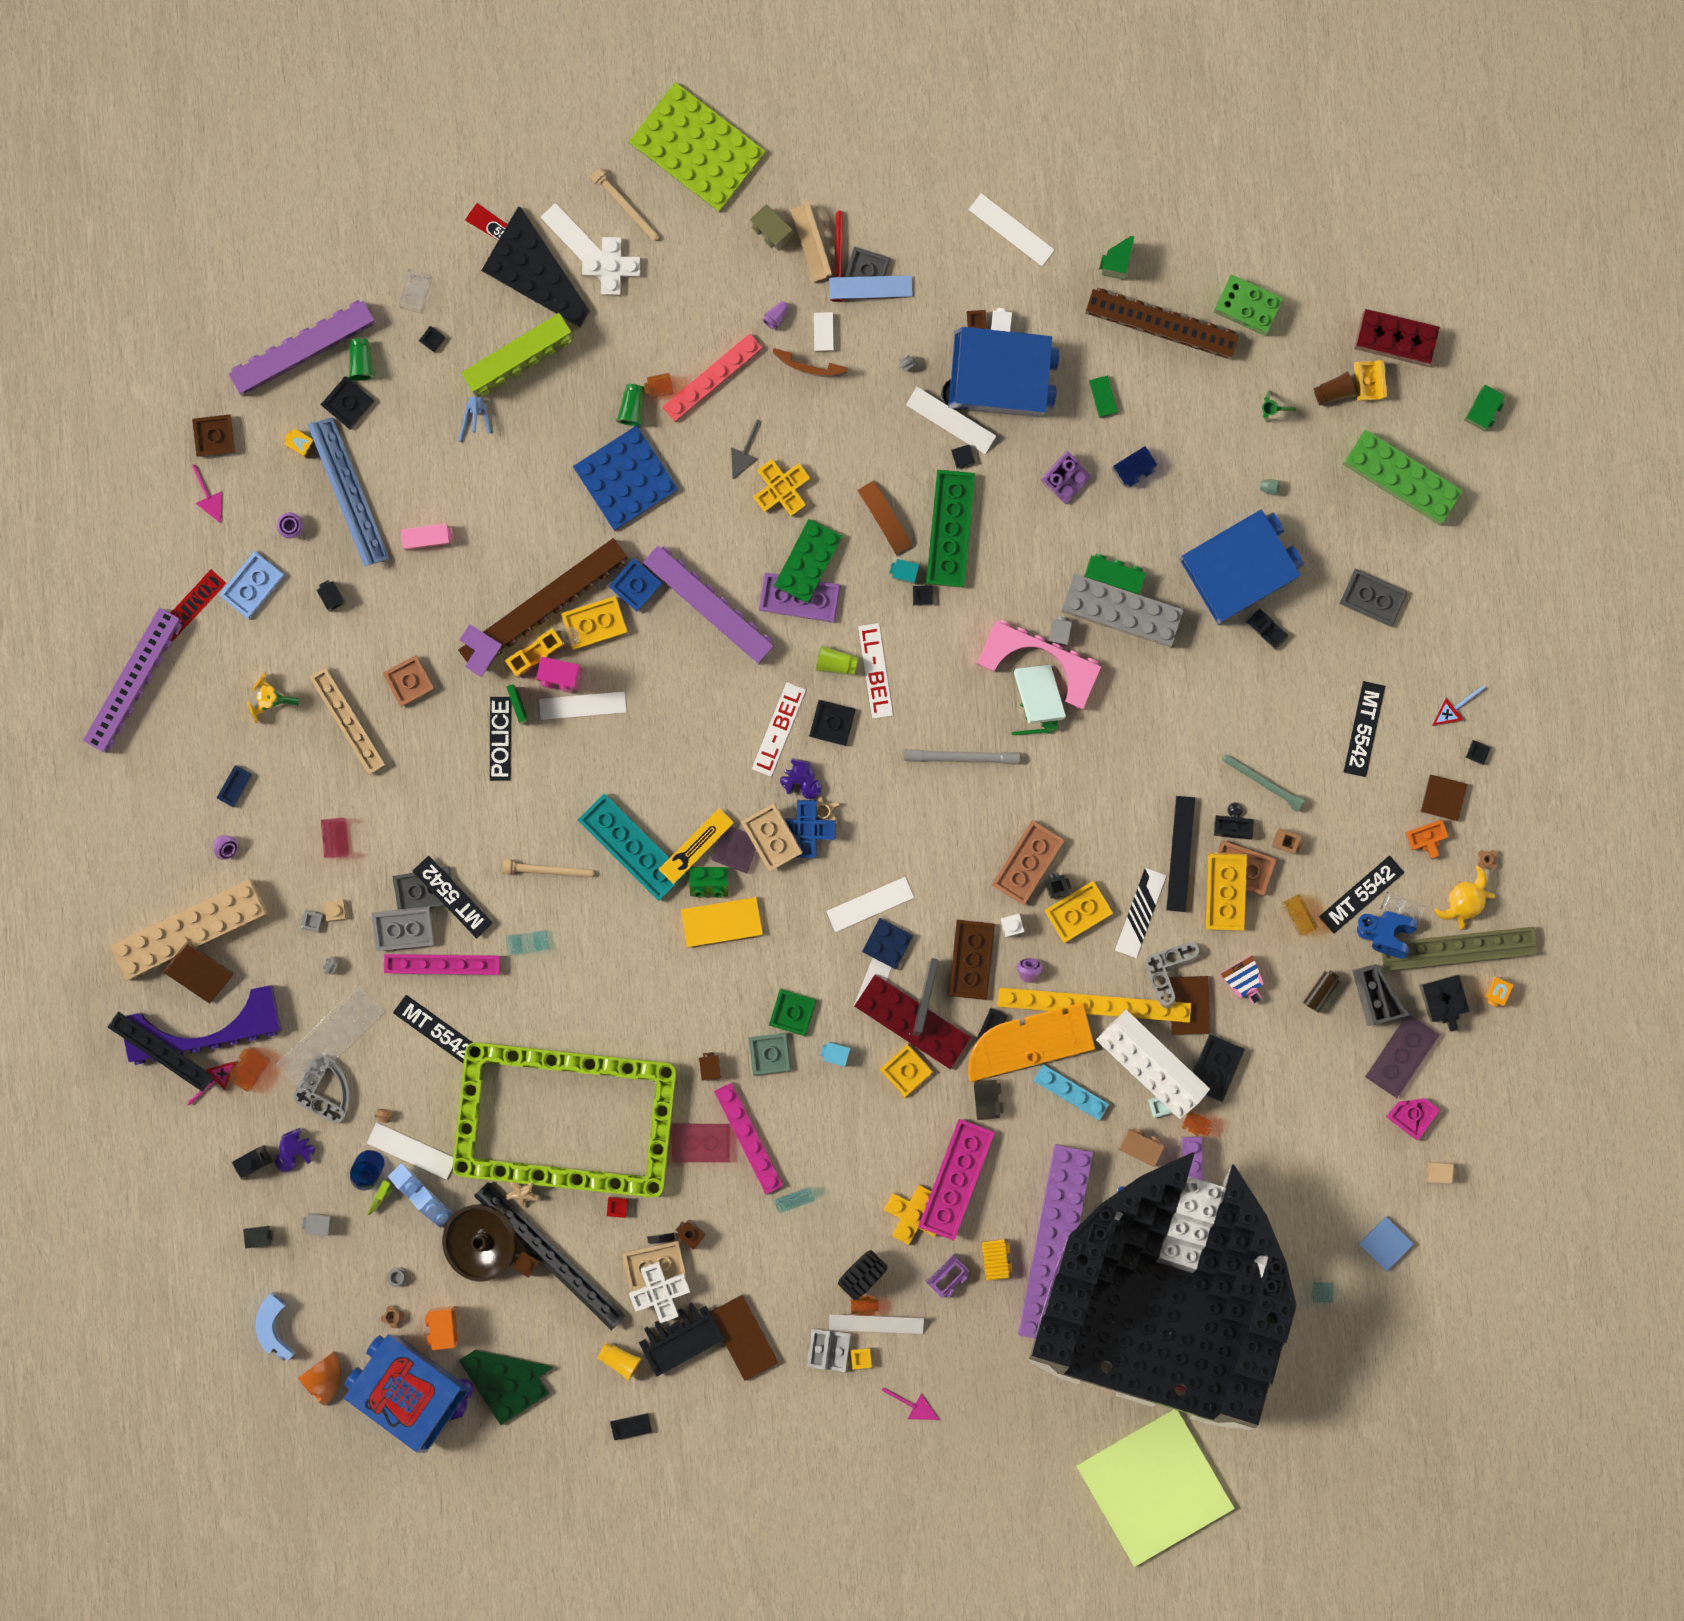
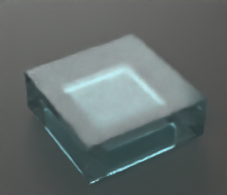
M1313 1283V1302H1333V1283Z

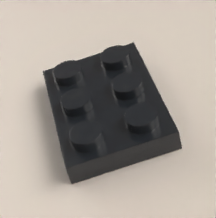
M1211 1034L1207 1037L1193 1073L1210 1089L1206 1094L1207 1096L1223 1102L1245 1049Z

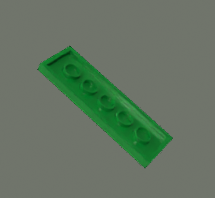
M937 469L926 584L964 588L975 473Z

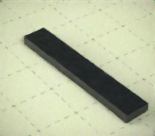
M1176 796L1166 911L1186 912L1195 797Z
M120 1011L117 1012L107 1027L201 1092L205 1091L214 1075Z

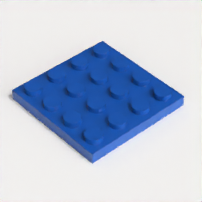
M637 425L573 466L614 531L678 491L675 483Z

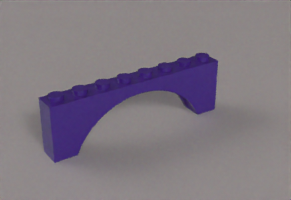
M273 985L251 989L249 998L240 1014L225 1028L204 1037L183 1038L173 1036L156 1028L142 1013L127 1015L128 1018L181 1054L186 1050H190L191 1053L200 1052L202 1047L209 1046L210 1049L218 1048L224 1042H228L229 1045L240 1043L239 1039L247 1038V1041L259 1039L258 1035L266 1034V1037L278 1035L277 1031L282 1030ZM124 1039L128 1062H134L135 1065L146 1063L145 1059L151 1058Z

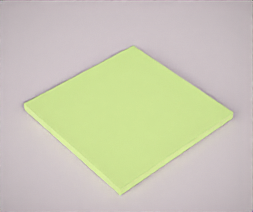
M1170 1410L1076 1465L1134 1567L1234 1510L1232 1503L1178 1410Z

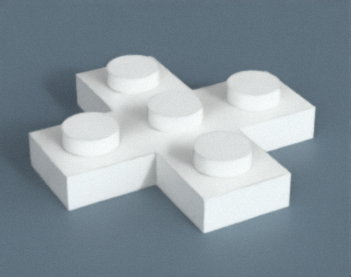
M602 237V256H582V276H601V295L620 296L621 277H640V257L621 256V237Z
M659 1262L642 1267L641 1272L646 1286L629 1292L635 1312L654 1305L660 1323L678 1317L673 1298L690 1293L684 1273L665 1279Z

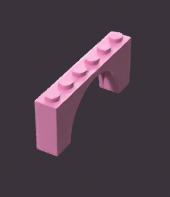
M1003 620L995 621L977 665L994 672L998 664L1014 651L1024 648L1044 650L1060 662L1066 673L1068 689L1064 703L1082 710L1101 666H1098L1099 662L1091 658L1087 660L1080 658L1081 654L1072 650L1068 653L1062 650L1063 646L1052 643L1050 645L1045 643L1046 639L1038 635L1031 637L1027 635L1028 631L1019 627L1015 630L1010 627V623Z

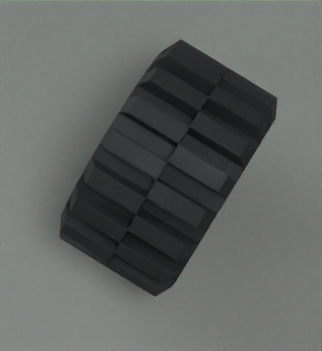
M869 1250L841 1276L838 1285L853 1300H857L883 1276L888 1266L872 1250Z

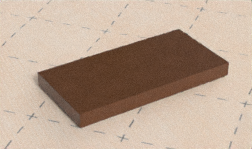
M966 920L956 921L949 996L987 1000L994 923Z
M743 1294L710 1311L744 1381L779 1363Z

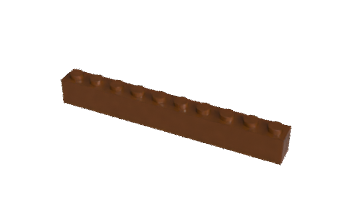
M614 538L609 540L483 631V633L502 644L494 658L502 653L501 649L508 646L509 648L517 643L519 636L522 634L526 636L533 631L532 627L537 623L539 625L545 623L549 619L548 615L553 612L557 614L564 609L563 605L566 602L570 601L572 603L580 597L579 593L584 589L586 592L595 586L594 582L598 579L604 580L611 575L609 571L615 567L619 569L627 563L625 560L628 557ZM466 644L458 649L466 662L469 661L475 652L474 649Z

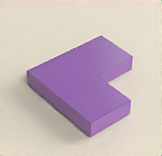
M469 624L460 638L461 642L475 650L465 667L482 677L502 647V644Z

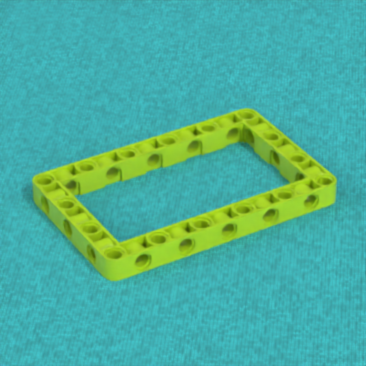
M481 1042L471 1043L466 1047L452 1165L453 1172L459 1177L522 1184L532 1183V1185L651 1198L658 1197L663 1192L677 1074L676 1068L667 1062ZM474 1046L480 1049L481 1053L478 1057L471 1055V1049ZM513 1050L519 1054V1058L515 1062L509 1059V1053ZM549 1055H554L557 1058V1063L554 1066L547 1063ZM587 1059L594 1060V1069L589 1070L586 1068L585 1062ZM485 1063L655 1081L656 1088L653 1099L646 1175L638 1176L474 1158ZM625 1063L633 1065L634 1070L631 1074L624 1072L623 1066ZM664 1067H669L672 1071V1075L669 1078H665L661 1074ZM468 1085L475 1086V1095L467 1094L466 1089ZM660 1105L667 1107V1115L660 1116L657 1113V1108ZM465 1123L472 1126L470 1134H466L462 1130V1126ZM655 1144L663 1146L662 1154L654 1153L653 1146ZM462 1161L468 1165L466 1172H461L458 1169V1164ZM498 1166L505 1167L506 1174L504 1176H499L496 1173ZM536 1170L544 1172L543 1180H537L534 1177ZM575 1174L582 1176L583 1181L581 1184L577 1185L573 1182L572 1178ZM613 1178H618L621 1181L620 1188L615 1189L611 1186ZM652 1182L659 1185V1191L656 1193L649 1190V1184Z

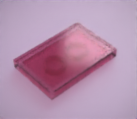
M672 1123V1162H730V1124Z

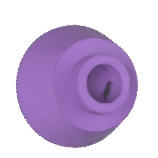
M285 513L277 521V530L285 538H295L302 532L303 522L295 513Z
M218 836L213 842L215 856L221 860L232 858L238 850V841L232 836Z
M1025 958L1017 964V970L1024 982L1032 983L1039 978L1043 971V966L1036 959Z

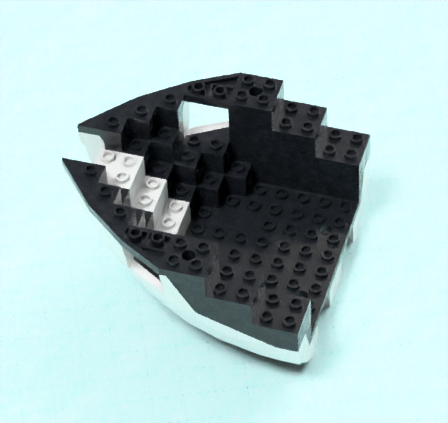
M1192 1152L1135 1179L1100 1204L1068 1236L1044 1304L1029 1362L1060 1379L1076 1384L1083 1381L1116 1391V1396L1153 1407L1158 1404L1191 1414L1190 1419L1222 1427L1251 1430L1259 1425L1268 1388L1273 1384L1282 1347L1287 1343L1297 1304L1287 1263L1269 1219L1235 1165H1231L1222 1186L1189 1177L1195 1154ZM1104 1362L1109 1363L1111 1366V1371L1108 1373L1103 1372L1100 1368ZM1182 1385L1186 1390L1185 1395L1179 1396L1175 1391L1176 1386Z

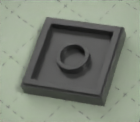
M854 247L844 277L885 276L890 258Z

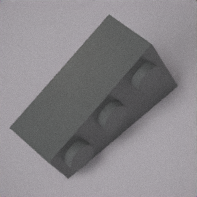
M1376 964L1352 970L1367 1026L1409 1015Z

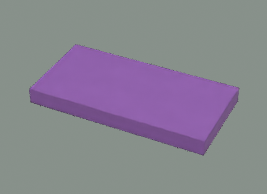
M765 573L759 611L831 623L835 622L841 585L820 581L807 604L774 587L779 575Z

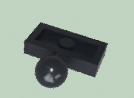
M1233 802L1227 808V812L1231 817L1215 816L1214 836L1252 840L1254 819L1238 818L1242 814L1243 808L1239 803Z

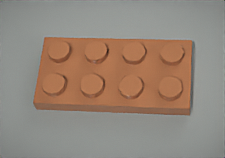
M1032 820L995 878L992 886L1025 905L1065 840Z

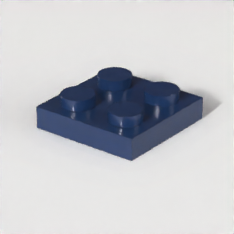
M879 918L862 952L896 969L914 935Z

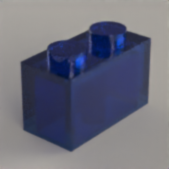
M1144 446L1115 464L1112 469L1123 487L1127 485L1132 487L1139 483L1138 478L1143 475L1147 478L1155 473L1157 463L1147 447Z

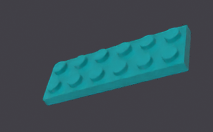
M605 793L578 819L658 901L686 875L684 873L673 884L659 870L669 857Z

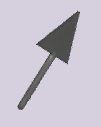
M758 419L753 426L743 452L731 447L733 479L757 459L746 454L759 425L760 420Z

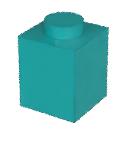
M897 559L896 563L892 562L889 573L893 574L892 579L914 584L919 564Z

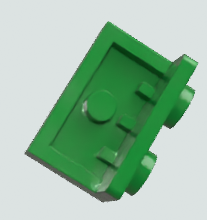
M690 867V896L697 898L727 897L728 867Z

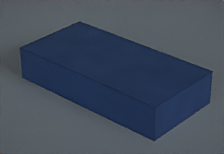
M235 765L216 798L234 808L253 774Z

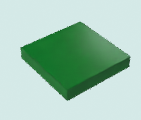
M513 684L506 686L518 722L521 725L528 723L529 720L517 687Z
M780 989L769 1026L806 1037L816 999Z

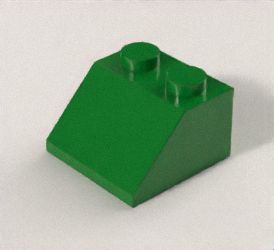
M1134 236L1126 238L1110 248L1106 255H1102L1099 269L1102 270L1101 275L1124 280Z

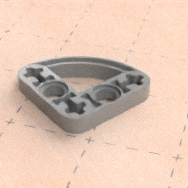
M325 1054L316 1055L294 1092V1100L300 1106L332 1123H340L345 1119L350 1105L348 1080L341 1067L332 1058ZM323 1057L326 1065L321 1066L318 1070L322 1072V1074L320 1075L318 1072L312 1071L311 1069L312 1067L316 1069L319 1064L318 1062H316V1060L322 1059ZM328 1068L333 1071L340 1084V1106L315 1093ZM309 1074L316 1075V1084H308L307 1076ZM305 1091V1096L310 1099L312 1098V1095L315 1096V1098L311 1101L310 1107L307 1105L309 1101L302 1100L301 1102L299 1100L300 1097L298 1096V1093H303ZM317 1100H322L325 1104L322 1111H317L314 1107ZM329 1104L332 1106L330 1110L334 1112L337 1110L340 1111L339 1114L341 1115V1118H336L334 1120V1115L329 1112L327 1113V1116L324 1115V1113L328 1110Z

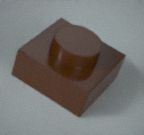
M986 310L966 311L967 327L987 329Z

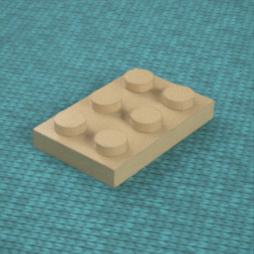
M775 802L741 821L768 871L803 853Z
M679 1240L622 1253L630 1291L646 1286L641 1268L656 1262L660 1263L665 1279L684 1273L687 1279Z

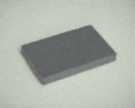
M1355 568L1339 604L1392 627L1408 592Z
M442 867L441 869L451 878L450 867ZM414 873L392 876L398 910L428 906L431 909L445 906Z

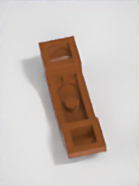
M773 348V354L780 361L794 370L805 374L828 377L842 375L848 371V367L829 363L828 369L825 370L791 361L793 355L791 352Z
M874 480L858 489V493L885 535L895 555L897 556L913 546Z

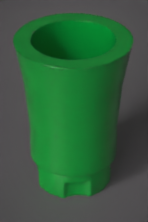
M362 338L352 339L349 348L348 379L352 381L374 379L375 375L372 367L369 340Z
M626 384L620 410L615 420L617 423L633 427L636 425L638 427L642 426L643 386Z

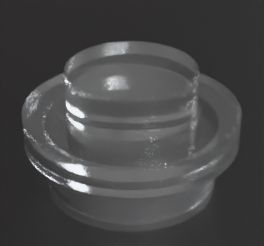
M566 627L562 630L561 640L565 645L573 646L578 643L580 633L576 628Z

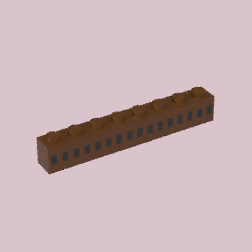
M1102 288L1092 290L1085 314L1229 360L1233 356L1239 335H1236L1235 331L1225 328L1220 330L1217 329L1215 324L1206 323L1205 325L1199 323V320L1193 317L1186 319L1180 317L1181 314L1174 311L1167 313L1162 311L1163 308L1152 305L1148 307L1140 300H1126V296L1117 293L1114 296L1108 294V291Z

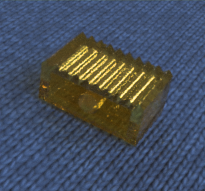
M1300 894L1282 902L1286 909L1285 911L1288 912L1287 915H1289L1291 922H1293L1295 929H1297L1296 932H1299V936H1303L1318 928Z

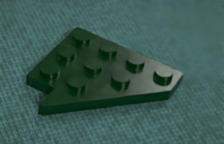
M476 1349L459 1360L500 1425L549 1394L540 1376L553 1368L551 1365Z

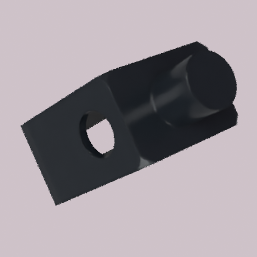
M263 1145L234 1160L232 1165L242 1180L273 1161Z

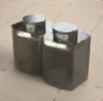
M996 1079L973 1081L977 1120L1000 1118V1114L1003 1113V1103L998 1100V1094H1002L1001 1083H997Z

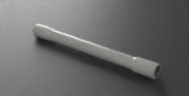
M905 749L904 761L925 760L1019 764L1020 752L985 753Z

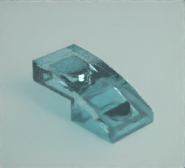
M546 930L506 936L508 955L549 949Z

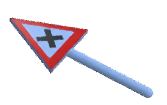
M1481 686L1455 707L1445 698L1432 726L1463 720L1456 710L1484 690L1485 687Z

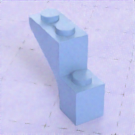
M403 1163L388 1176L397 1189L405 1194L415 1207L438 1227L441 1228L453 1215L452 1211Z

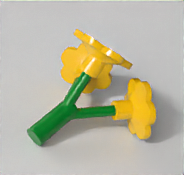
M266 672L262 674L252 688L253 692L260 688V692L256 695L259 706L253 707L250 702H247L255 724L258 723V714L263 713L266 709L279 704L296 706L299 704V698L282 696L275 691L274 687L265 682Z

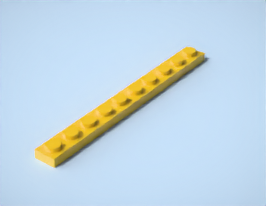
M999 987L998 1007L1044 1011L1062 1008V1012H1068L1067 1006L1083 1002L1086 1014L1119 1016L1124 1010H1127L1135 1018L1190 1022L1191 1003L1175 1002L1172 1007L1163 1008L1158 1003V1000Z

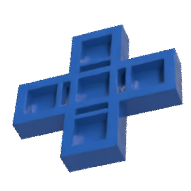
M798 799L797 818H784L803 851L796 858H816L817 839H836V820L817 819V800Z

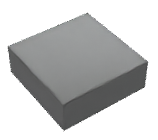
M305 910L300 929L320 933L324 914Z

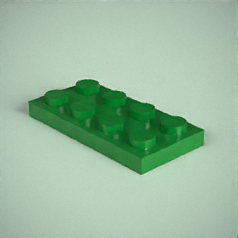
M808 519L774 587L808 604L843 536Z

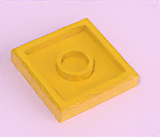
M909 1044L904 1046L879 1069L905 1098L933 1073L930 1067Z

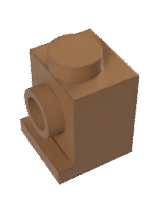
M1278 828L1271 847L1294 855L1296 851H1300L1303 841H1300L1301 836ZM1285 839H1290L1291 844L1289 846L1284 844Z

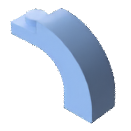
M272 1292L263 1301L257 1312L255 1322L256 1334L261 1346L268 1354L275 1349L276 1355L279 1358L289 1361L296 1353L279 1339L275 1331L276 1318L287 1304Z

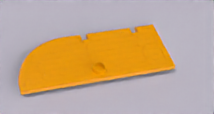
M1083 1002L1067 1006L1069 1013L1063 1014L1062 1008L1024 1017L1026 1024L1020 1025L1019 1019L999 1024L988 1030L979 1038L970 1054L968 1063L969 1081L972 1082L1094 1050L1095 1046Z

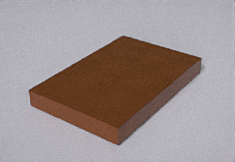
M188 942L184 944L163 970V973L209 1004L233 977V972Z
M1208 976L1169 977L1175 994V1002L1191 1003L1190 1022L1171 1021V1035L1210 1034Z

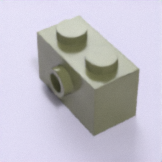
M767 204L750 219L753 224L751 227L757 235L762 234L765 237V243L771 249L775 247L779 251L795 236L793 230Z

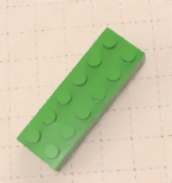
M1366 429L1362 432L1343 462V465L1438 525L1444 522L1463 492L1455 485Z

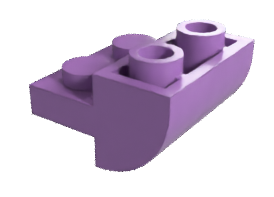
M1066 451L1040 480L1064 504H1067L1090 479L1091 475L1069 451Z

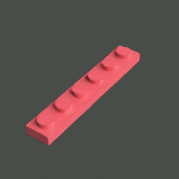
M748 334L662 406V408L676 422L762 350V347L751 334Z

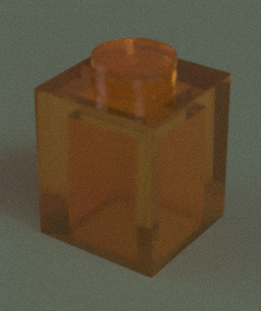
M669 373L647 377L648 382L644 383L646 394H650L651 398L674 394Z

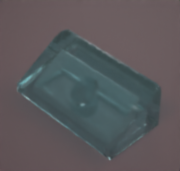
M811 1187L779 1197L774 1200L778 1212L782 1213L813 1202L815 1198Z

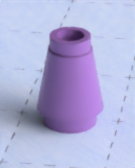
M781 301L765 313L762 320L770 329L774 330L780 326L790 308L785 302Z

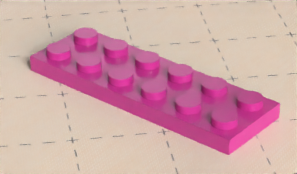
M958 1119L918 1228L952 1241L955 1240L995 1132Z

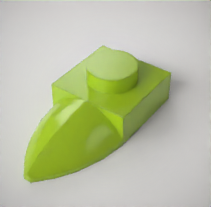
M383 1180L371 1204L368 1215L379 1207L385 1197L389 1198L393 1190L390 1187L391 1181Z

